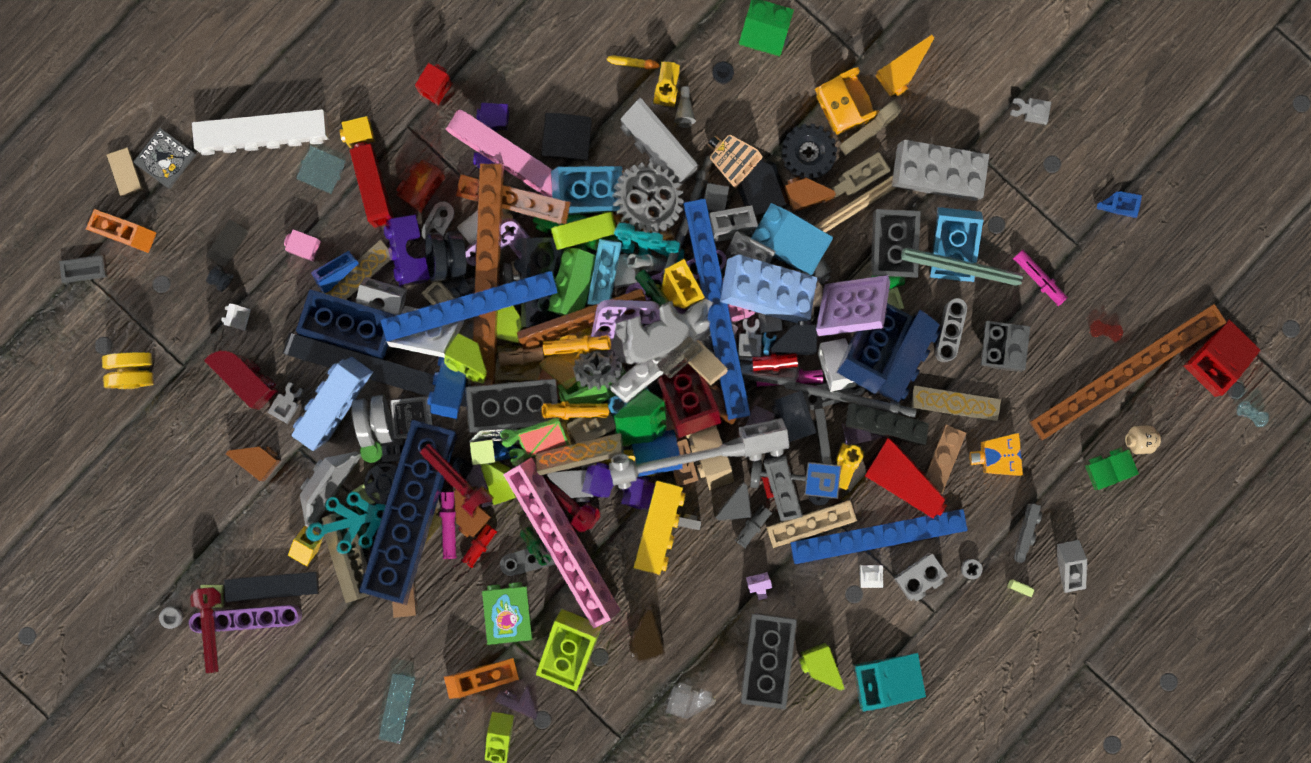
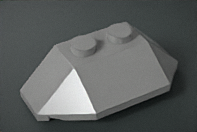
M359 452L327 457L323 461L320 459L313 468V471H315L311 479L307 478L300 488L303 490L300 494L307 527L312 523L318 522L326 510V500L336 495L361 458Z

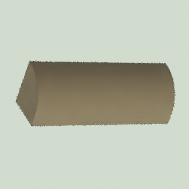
M334 513L319 519L322 525L346 518L338 513ZM349 528L324 534L346 603L370 596L360 592L368 565L363 550L358 545V534L355 535L351 542V550L348 553L340 554L336 549L337 544L343 540ZM341 543L340 549L346 551L347 545Z

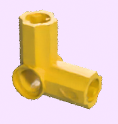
M661 62L653 104L675 107L680 65L673 62Z
M842 443L836 458V465H841L839 488L848 489L854 470L858 468L862 461L864 451L860 450L857 446Z

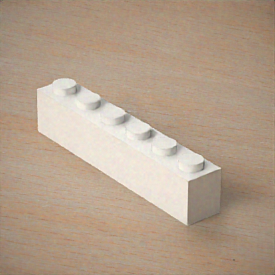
M324 110L192 122L194 149L201 152L202 155L215 154V151L223 150L224 153H233L239 148L253 151L258 150L259 146H267V148L273 149L279 148L280 144H288V146H300L302 142L322 144L323 140H329L327 114Z

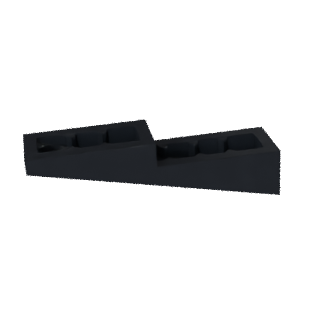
M318 571L224 580L226 602L319 594Z

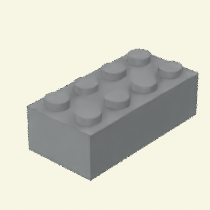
M903 140L897 146L892 187L977 201L984 197L989 154Z

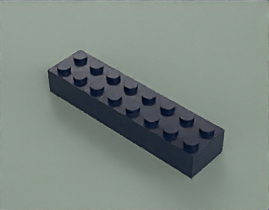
M412 420L361 585V593L407 605L445 479L420 451L430 443L450 463L458 436L455 431Z

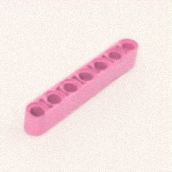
M462 110L456 111L446 127L450 134L495 164H503L506 171L542 195L552 197V169Z

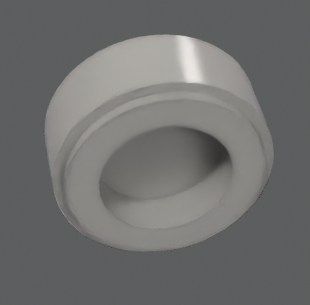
M169 606L161 611L159 621L163 627L173 629L182 623L183 613L178 607Z

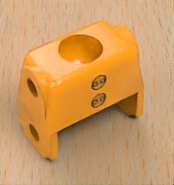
M859 67L844 72L815 89L822 110L836 135L874 120L880 112L879 110L873 111L870 98L856 77L860 72Z

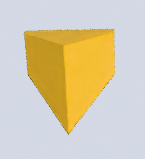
M685 259L665 269L661 291L669 301L673 302V307L687 308L705 298Z

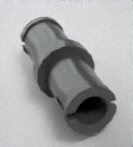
M760 505L750 521L747 520L745 522L746 526L734 540L746 549L756 533L759 534L761 532L760 528L772 513Z

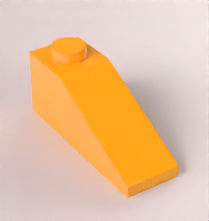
M930 35L877 72V79L890 97L895 93L899 96L908 89L907 85L934 40L933 35Z

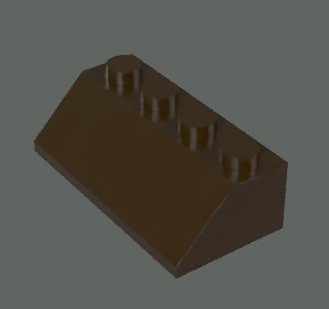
M652 605L646 607L632 633V639L629 641L632 658L637 657L638 662L665 655L663 641Z

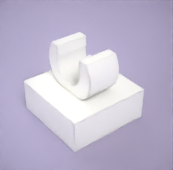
M229 303V306L225 307V310H228L226 318H222L224 325L245 330L251 309Z
M860 565V587L883 588V565Z

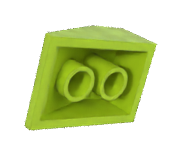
M561 609L553 624L536 675L577 692L602 625L593 628L588 619Z

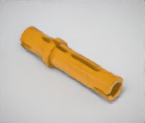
M586 335L578 339L543 342V352L545 355L574 352L591 353L596 350L611 349L609 335L599 337Z
M562 402L561 404L544 403L542 406L543 418H607V415H609L607 403L569 404V402Z

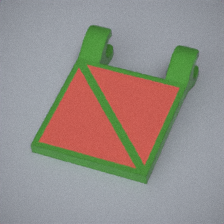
M559 418L517 431L503 430L500 433L503 439L509 437L506 440H502L505 447L513 445L519 439L523 450L512 449L509 451L510 457L517 456V458L511 459V463L515 466L521 464L525 459L535 456L536 453L569 445Z

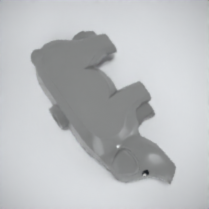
M703 299L690 306L685 314H679L673 307V302L670 301L662 304L659 308L660 321L650 323L644 328L641 324L640 316L627 320V322L624 320L615 324L616 334L623 343V352L627 363L646 362L657 357L662 360L672 356L671 351L685 346L700 333L707 330L710 325L708 311L713 303L708 299Z

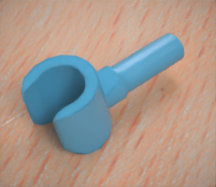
M765 332L761 343L764 346V354L768 355L770 348L774 346L776 335L773 336V339H769L766 337L767 333Z

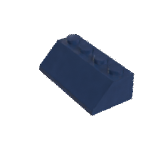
M309 289L296 332L302 337L384 360L389 345L380 320L395 315Z
M919 310L913 314L887 379L876 392L891 401L899 402L900 399L904 401L910 390L907 388L910 380L914 382L920 370L917 367L920 361L925 362L930 353V350L927 349L931 342L935 343L940 334V331L937 330L940 324L923 311Z

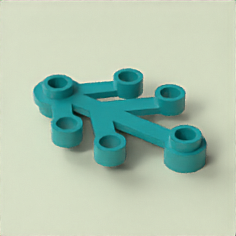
M619 223L614 230V234L622 241L621 251L624 253H634L635 244L631 240L638 243V255L641 256L651 255L652 252L649 251V248L666 256L667 259L670 253L679 252L680 243L664 241L663 235L660 233L635 231V226L629 223ZM682 248L676 263L684 259L685 250Z
M351 492L346 497L347 503L351 506L356 505L367 512V514L358 515L341 505L337 498L330 497L325 502V508L328 511L340 514L346 519L325 525L318 522L312 523L306 529V536L311 541H318L326 533L349 528L343 540L336 546L340 554H346L351 550V542L361 525L370 522L365 534L358 539V545L361 548H368L372 545V537L382 520L378 518L377 512L382 511L384 513L386 505L377 504L373 506L361 499L359 493ZM355 495L357 502H351L350 496ZM330 500L336 503L335 508L329 506ZM314 527L320 529L319 535L313 533ZM362 538L368 539V545L362 544ZM341 543L347 545L346 551L340 549Z

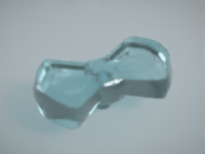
M1249 401L1241 402L1238 405L1237 415L1248 417L1257 427H1263L1269 422V413L1258 412L1256 408H1252Z

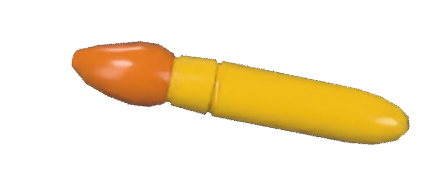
M623 56L607 57L608 62L616 65L645 69L660 67L654 60H642Z

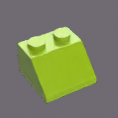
M823 643L800 652L802 658L798 660L804 673H808L812 678L836 689H845L827 644Z

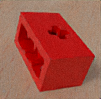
M428 63L417 80L415 87L421 96L439 106L452 83L444 67L439 64L433 66Z

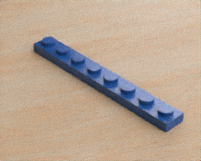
M550 271L380 321L386 341L388 342L558 293L553 272Z
M959 509L944 512L941 516L936 514L934 519L930 516H923L790 542L794 564L964 532L968 531L964 510Z

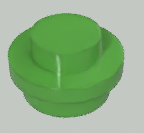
M375 441L373 446L361 447L360 454L362 459L369 463L377 462L382 457L381 445Z

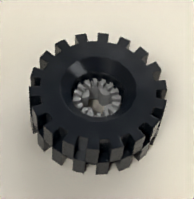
M813 123L810 125L801 124L800 127L793 128L786 136L781 148V160L785 164L784 168L786 171L789 170L790 175L793 177L795 175L800 177L801 180L804 178L810 180L816 178L817 180L826 175L832 168L836 160V141L834 138H831L829 131L823 130V126L816 127ZM807 147H810L811 151L815 153L810 158H807L806 154L802 153L806 151Z

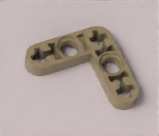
M896 100L892 101L878 113L873 121L844 141L839 147L845 155L849 154L895 120L902 108Z

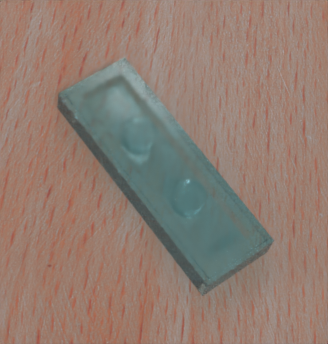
M393 673L379 740L401 743L415 677Z

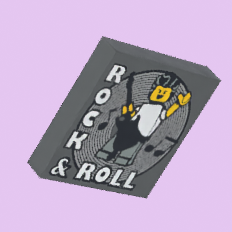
M159 128L133 163L168 189H171L196 154Z

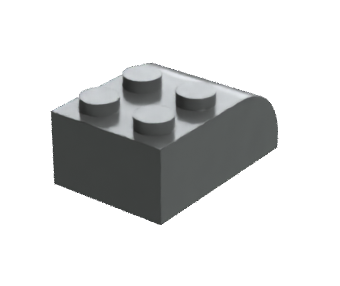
M876 209L874 211L871 256L873 276L918 277V263L902 260L901 255L902 250L905 248L919 250L920 211Z

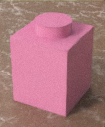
M292 230V233L286 236L284 242L287 252L312 262L321 244V241L317 238L296 230Z

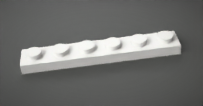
M709 327L685 346L671 351L672 356L662 360L657 357L646 362H639L616 381L617 383H613L610 386L611 391L625 403H628L682 358L681 353L697 340L702 342L710 335Z

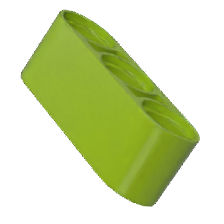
M613 212L557 226L551 228L556 249L559 250L614 235V230L617 226Z

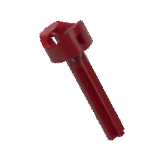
M430 443L420 451L432 466L465 497V502L461 507L472 518L476 515L478 505L491 502L494 499L493 495L483 485L478 489H473Z
M543 476L559 505L574 516L571 526L579 532L592 529L601 517L599 510L590 502L581 507Z
M214 587L196 589L190 596L191 607L201 608L200 619L205 673L219 672L214 610L212 607H216L215 605L222 604L221 593ZM207 594L208 598L207 603H204L203 595Z

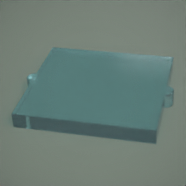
M310 146L305 159L301 161L302 166L296 179L332 194L337 180L341 179L340 174L346 161Z

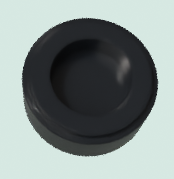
M725 61L718 62L713 67V79L719 84L729 83L734 76L733 66Z

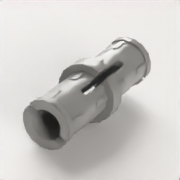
M630 254L627 259V264H630V268L646 269L647 272H663L667 259L655 258L649 254L644 256Z

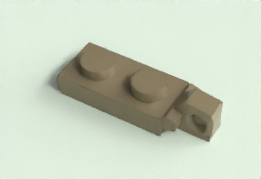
M880 152L843 173L838 178L840 184L832 188L836 193L835 198L844 192L848 196L852 193L854 194L891 171Z

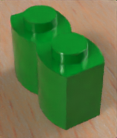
M1122 447L1109 451L1110 456L1102 458V455L1089 459L1090 464L1085 465L1094 490L1106 488L1139 474L1129 449L1123 450Z

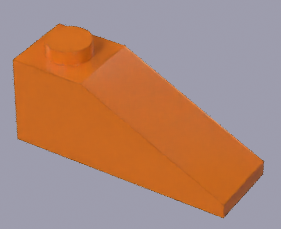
M95 209L86 227L89 231L149 253L156 236L154 231Z
M514 658L445 676L444 680L450 699L461 698L519 680Z

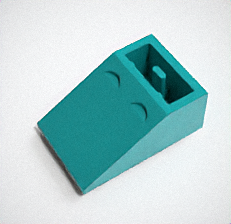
M918 653L852 664L860 708L863 711L885 708L926 697Z

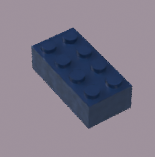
M887 303L883 328L854 331L836 373L876 394L887 379L913 316Z

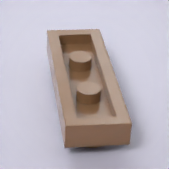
M944 425L925 473L941 493L944 491L966 435L965 432L948 425Z

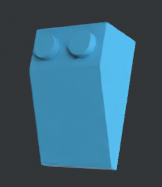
M622 166L557 167L551 171L552 198L571 202L568 215L617 212L620 206H613V203L618 199L612 197V195L617 192L614 186L619 183L617 179L622 175Z
M771 203L751 239L776 251L773 256L774 258L812 276L833 237L793 213Z
M938 207L932 253L977 263L983 226L982 212ZM931 266V278L974 282L975 276Z

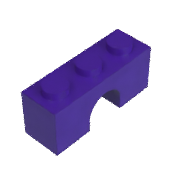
M481 103V109H477L476 119L493 131L508 130V104ZM474 152L473 164L477 165L479 172L480 163L495 164L479 152Z
M416 215L390 219L385 223L384 234L390 242L389 256L391 260H394L395 264L393 271L395 281L399 282L400 287L425 283L430 279L425 257L412 258L406 252V243L415 241L420 237Z
M596 463L594 466H588L581 492L600 498L609 497L614 486L609 465ZM638 475L636 481H632L629 488L622 489L623 498L621 504L640 510H649L656 484L648 482L649 478L639 477Z

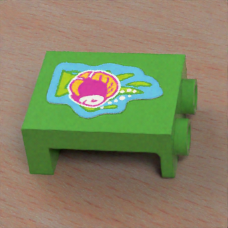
M522 582L509 583V588H501L500 584L489 585L487 590L482 591L487 645L533 639L528 586H523Z

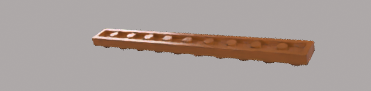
M480 163L475 293L499 286L503 164ZM498 310L474 317L473 341L478 343L486 370V381L484 384L479 381H471V386L495 385Z
M1215 304L1209 306L1030 421V424L1041 440L1046 439L1225 324V319Z

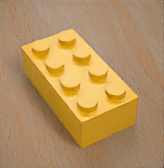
M656 481L634 568L660 575L661 570L666 571L669 557H665L666 550L672 548L674 536L671 535L672 527L677 528L680 514H676L678 505L683 506L686 494L682 492V487Z

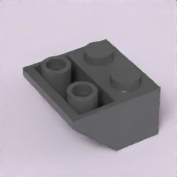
M986 321L981 365L1001 370L1024 371L1026 369L1030 326Z

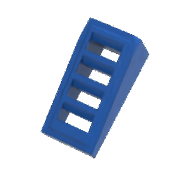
M347 251L314 270L311 274L318 287L326 294L359 263Z

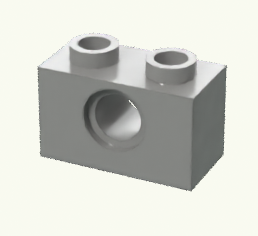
M365 277L359 285L356 303L397 316L403 311L407 289ZM377 298H381L385 304L378 302Z

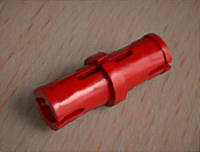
M774 353L772 356L752 357L753 371L767 369L778 371L781 368L798 367L796 353L777 355Z
M485 524L476 540H472V546L461 561L473 568L480 555L487 551V545L498 531Z

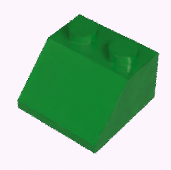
M751 0L739 45L780 57L794 9L764 0Z
M646 389L637 394L614 416L616 433L622 435L623 445L653 442L658 436H662L667 429L664 401Z

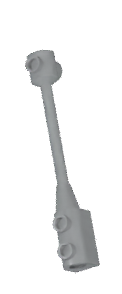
M782 418L739 427L740 437L722 444L720 447L636 464L626 454H618L613 456L611 463H609L613 485H618L620 489H626L631 486L632 481H636L639 473L717 456L749 457L752 461L760 460L762 454L768 452L772 456H780L784 453L783 449L789 448L787 428Z

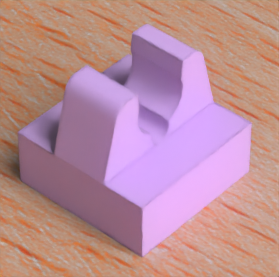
M768 573L746 577L750 593L756 592L758 600L766 599V589L772 588Z

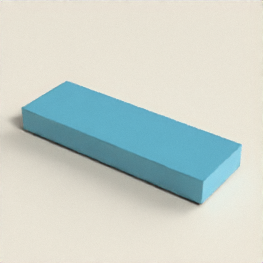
M599 239L587 304L596 305L604 300L612 299L621 242Z

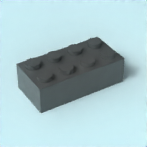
M555 379L465 388L469 432L530 427L557 418H543L542 406L544 403L558 404Z
M751 612L740 696L741 704L786 709L797 622L795 618Z

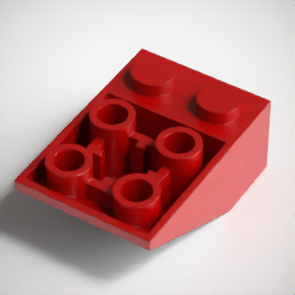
M1229 319L1187 361L1184 367L1214 397L1223 396L1241 377L1261 350Z

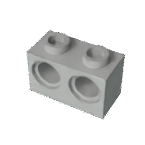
M752 206L709 214L714 242L733 239L736 231L746 236H752L758 226Z
M928 553L893 578L908 600L912 601L914 599L918 601L926 595V590L931 587L935 589L945 582L944 578L948 575L934 555ZM929 566H933L936 570L933 578H927L925 575V571ZM910 579L917 580L918 586L914 591H910L907 588V583Z

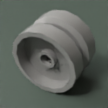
M385 395L372 396L370 406L364 398L352 400L353 423L360 446L362 448L373 446L376 437L381 444L393 442V425Z

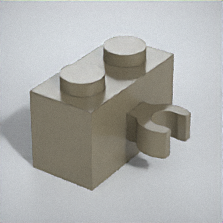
M610 411L607 418L572 417L569 418L570 423L566 424L576 443L598 439L616 429L615 420Z

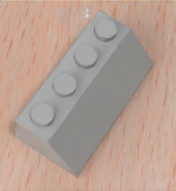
M639 98L621 118L622 126L620 128L627 137L632 136L636 140L634 144L642 154L644 152L647 153L650 157L648 161L652 163L654 169L660 165L662 172L668 169V177L675 176L672 182L680 183L677 187L679 188L697 173L698 164L646 103Z

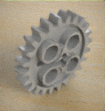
M640 163L638 168L633 165L630 171L626 169L623 172L624 176L621 175L617 179L619 183L614 186L617 192L612 197L618 200L613 203V206H620L616 214L623 213L624 217L621 221H630L629 224L636 225V231H640L643 228L644 232L648 233L650 230L653 233H657L659 229L663 232L667 229V226L670 228L674 224L673 221L679 218L677 214L683 210L678 206L684 202V200L678 198L683 194V191H677L676 189L680 183H673L672 181L675 176L668 177V169L661 172L660 165L653 169L652 163H649L646 168L643 163ZM641 180H645L648 183V187H645ZM659 192L666 196V200L660 197ZM630 197H634L637 200V204H633ZM648 209L655 213V217L649 215Z

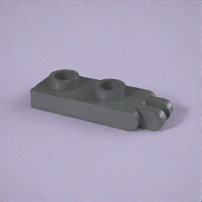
M1029 503L1027 505L1015 548L1014 560L1016 562L1022 563L1025 561L1030 545H1033L1035 542L1036 533L1034 529L1042 518L1041 506Z

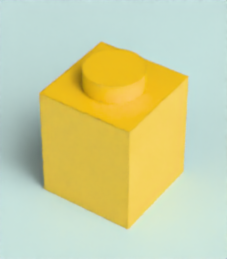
M367 116L341 122L343 129L340 130L342 142H346L349 147H354V145L362 142L370 143L375 141L371 122Z
M304 525L294 538L288 556L308 566L317 554L323 538L318 541L309 540L306 536L307 526Z

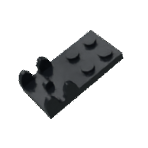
M553 237L516 239L514 247L517 251L521 252L522 257L513 264L516 271L522 273V279L552 271L556 280L564 248L557 250ZM552 295L521 303L522 327H533L562 317V315L548 311Z

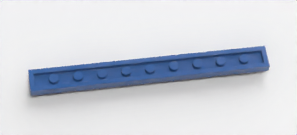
M706 199L686 202L683 205L701 292L705 297L704 299H708L713 303L708 311V320L710 322L709 330L714 354L727 368V373L720 377L728 420L750 416L728 305L720 302L723 281Z

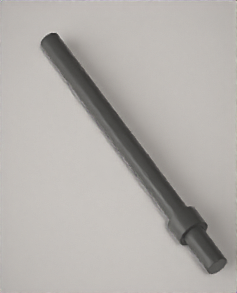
M710 156L705 157L701 170L697 172L696 184L689 202L699 200L704 185L708 183L710 178L709 171L713 163ZM685 214L675 241L680 243L679 252L669 254L662 275H664L666 268L676 264L688 231Z
M799 382L796 383V387L785 385L786 389L802 390L804 393L888 411V413L896 415L901 414L915 417L916 415L915 408L901 406L900 403L894 401L888 403L839 391L830 392L826 388Z

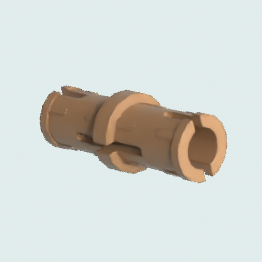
M543 347L524 350L523 348H518L516 351L499 352L500 366L520 364L521 366L529 362L544 361Z

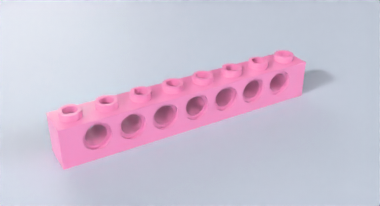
M530 458L503 474L592 627L595 628L611 620L621 609L542 475L539 476L533 459Z

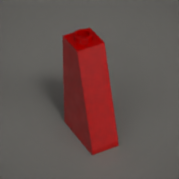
M367 142L358 143L349 151L367 220L376 228L385 225L387 221L394 218L374 147L371 144H367Z
M888 438L865 477L934 519L936 514L941 516L947 506L944 503L946 497L893 439Z

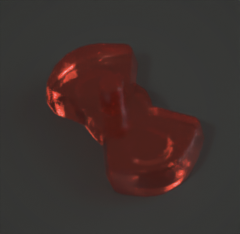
M1095 320L1090 326V333L1094 338L1104 335L1109 336L1113 342H1118L1123 336V329L1118 324L1111 326L1103 324L1100 320Z

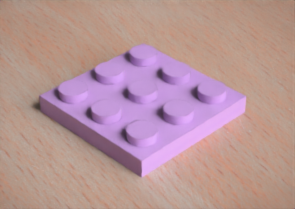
M888 275L825 284L816 327L818 336L883 328L890 287Z

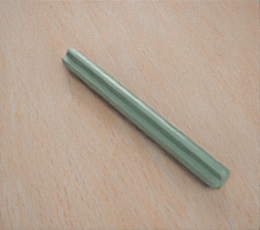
M911 248L902 250L901 258L905 261L1016 286L1022 284L1023 275L1021 273Z

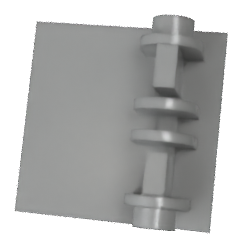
M736 231L725 255L729 259L736 255H742L770 263L776 251Z

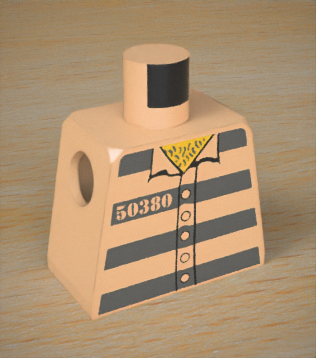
M728 135L723 141L714 136L708 143V147L714 151L710 159L734 188L738 187L763 158L756 148L732 135Z

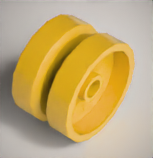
M119 353L102 356V368L117 371L103 376L104 388L135 389L154 385V375L152 372L139 371V369L149 368L153 365L152 353Z

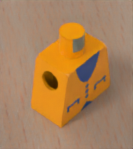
M1019 433L981 442V451L969 453L970 464H982L983 473L1012 476L1023 475Z

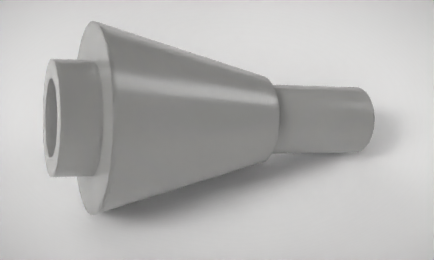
M686 86L681 87V100L679 101L674 120L682 128L691 127L696 122L691 101L689 100V87Z

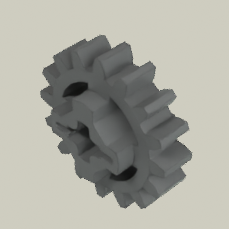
M596 350L586 355L580 353V359H575V366H573L576 381H580L582 387L588 384V389L590 390L593 386L600 390L602 385L609 388L610 382L615 384L617 383L616 378L621 377L622 363L620 356H615L614 350L609 353L608 350Z

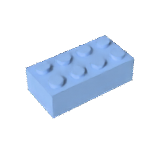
M736 255L727 259L720 302L794 323L808 321L811 319L817 277L746 256Z
M353 357L346 360L342 359L338 364L334 363L327 373L330 375L327 381H323L316 390L318 395L306 405L304 410L307 412L303 417L300 416L293 425L295 430L291 436L312 451L327 443L351 407L352 400L357 398L373 371Z

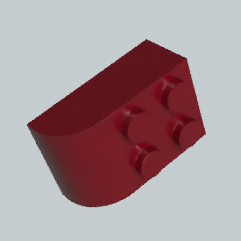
M228 351L214 352L204 360L252 409L260 410L278 392L274 388L276 383L269 376L261 374L259 372L261 368L253 360L250 361L248 358L246 359Z
M686 360L674 364L656 379L679 438L721 423L719 409L707 381Z

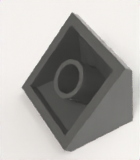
M745 483L740 484L716 514L715 518L717 520L751 517L748 487Z

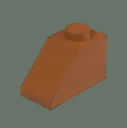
M800 177L793 178L788 181V185L784 188L793 213L831 200L836 196L834 190L808 178L802 180Z
M269 446L266 449L264 447L228 450L226 453L227 456L259 481H265L281 461L277 458L278 453Z
M455 490L456 523L460 526L458 530L467 538L469 535L475 537L492 516L478 505L476 515L472 518L461 507L465 502V497Z

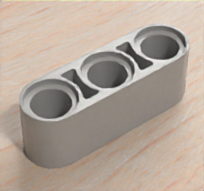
M955 298L944 307L939 329L940 334L935 347V357L941 362L953 360L958 353L967 313V305L962 299ZM952 304L959 305L961 309L959 315L951 312ZM947 325L955 327L956 333L954 336H949L946 333ZM943 346L950 348L951 355L949 358L941 354Z

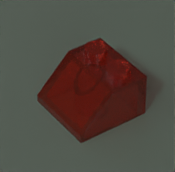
M423 159L412 166L409 171L411 175L407 181L403 180L397 188V196L420 213L446 178L440 169Z

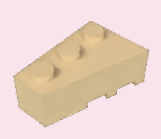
M716 425L686 436L687 439L690 437L692 439L693 445L690 446L692 453L722 445ZM727 456L699 460L700 465H697L701 478L705 477L709 490L734 482Z

